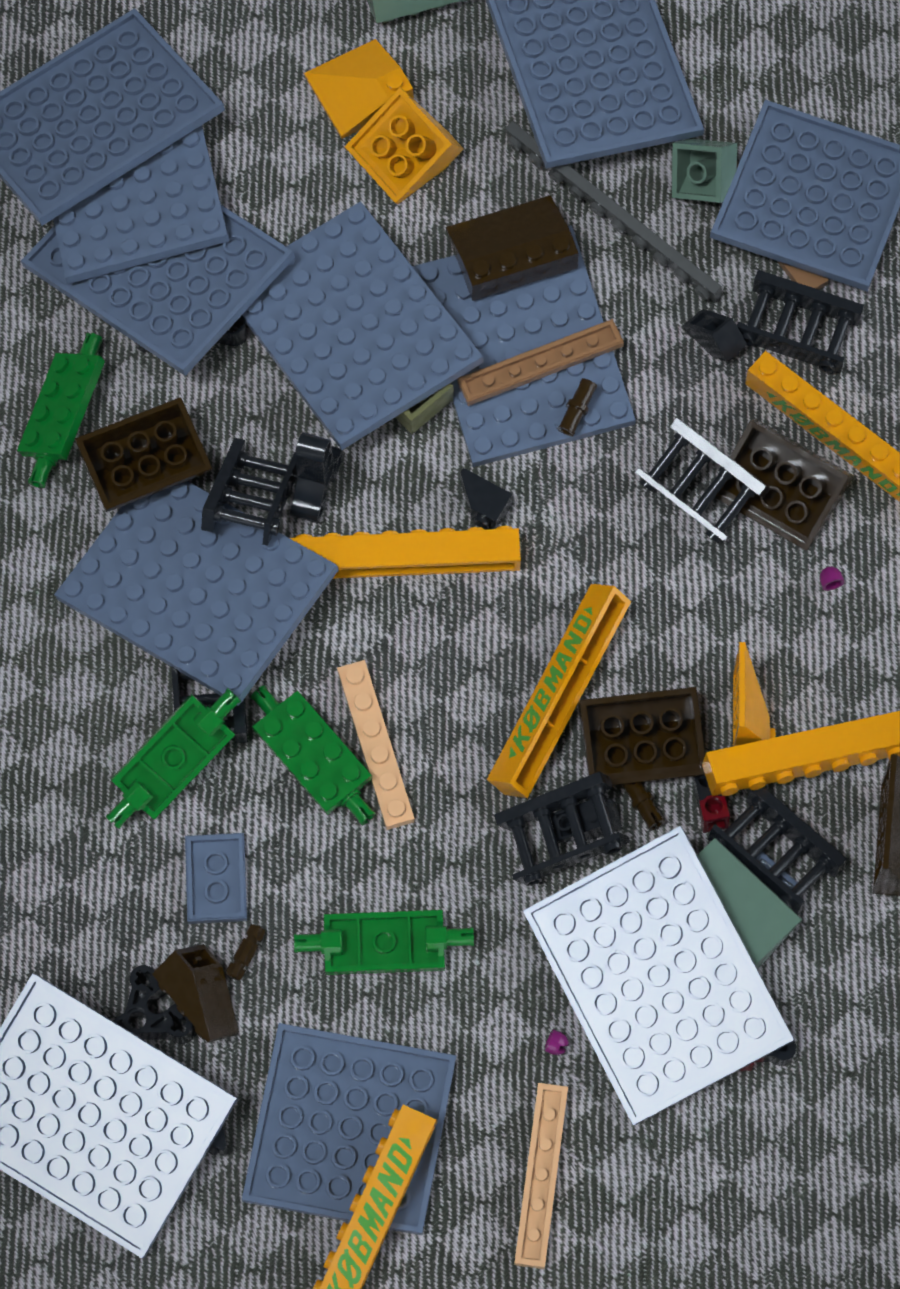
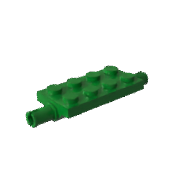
M86 333L79 353H55L18 446V453L25 457H33L36 460L31 476L28 479V483L34 487L40 488L41 486V488H45L53 466H56L58 459L67 460L105 363V360L97 355L103 338L95 333Z
M265 685L258 688L260 690L259 693L255 690L251 695V699L257 703L266 716L252 726L253 730L326 815L335 808L342 806L343 808L347 807L362 826L368 823L367 818L369 820L373 819L376 813L360 797L361 788L372 779V775L297 690L285 701L279 703Z
M227 688L211 707H206L191 694L111 778V781L124 793L122 795L124 798L106 815V818L111 823L114 822V826L118 829L122 827L136 810H143L155 820L235 736V733L224 724L225 721L223 719L241 702L240 698Z
M443 910L324 914V930L321 931V934H294V952L321 951V954L325 955V975L445 971L444 950H447V947L474 946L473 927L446 929V926H443Z

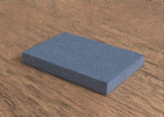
M244 833L185 836L188 924L247 921Z

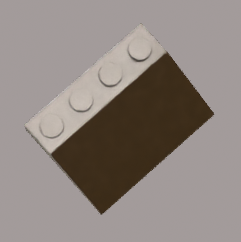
M551 195L446 227L448 238L472 301L578 268V250L571 232Z
M181 397L75 438L79 454L106 512L213 471Z
M757 419L750 420L730 456L732 460L770 488L764 498L758 494L754 498L750 497L740 510V513L808 551L854 477V475ZM736 477L728 480L715 498L730 506L742 490L740 487L743 483Z
M696 687L585 699L578 702L588 776L600 771L610 777L612 785L705 775L702 767L705 751Z
M891 754L881 781L873 894L900 896V757L897 754Z

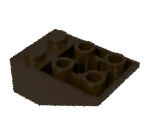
M204 944L174 950L152 974L158 981L159 988L172 998L176 1003L177 1010L189 1019L194 1025L197 1035L206 1040L207 1043L237 1035L239 1029L222 965Z

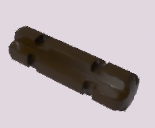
M251 924L245 933L247 938H243L232 958L234 963L230 962L226 970V975L231 979L240 981L246 972L244 967H248L259 947L257 942H261L265 935V930L258 925Z

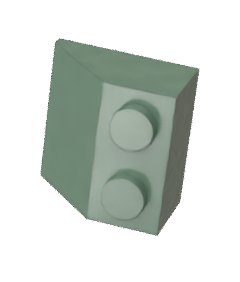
M685 139L674 142L672 152V198L722 203L737 171V143L699 139Z

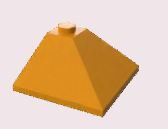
M376 39L304 73L306 80L341 139L358 132L399 87L414 99L413 87L403 70Z
M401 87L345 145L349 153L395 204L401 203L445 170L464 150L455 138Z
M739 642L733 670V746L776 737L775 728H770V716L745 642Z

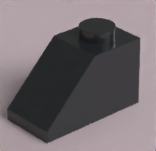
M702 309L683 325L685 331L712 357L726 362L737 357L740 350L747 345L733 318Z
M463 468L460 472V483L470 518L475 525L484 528V530H488V528L496 529L500 526L513 505V494Z

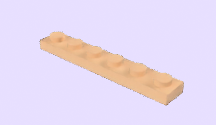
M362 660L338 667V675L368 772L372 775V785L386 830L414 823L415 818L366 662Z
M538 1083L514 1261L516 1266L545 1269L568 1093L567 1086Z

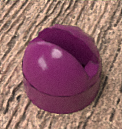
M833 566L824 568L820 573V583L825 591L837 589L844 584L842 573Z
M552 1029L544 1051L552 1055L565 1053L566 1049L563 1046L569 1045L568 1038L562 1032Z

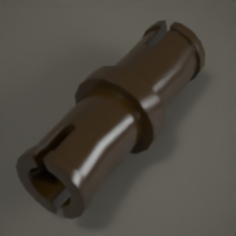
M585 378L581 379L573 398L569 399L566 404L568 409L557 428L561 433L567 436H574L582 417L587 415L589 411L587 406L594 391L597 389V385L594 382Z
M641 782L621 784L632 800L631 806L635 811L638 810L649 831L656 830L655 824L659 828L665 823V819L662 818L653 803L654 797L651 792L645 790Z

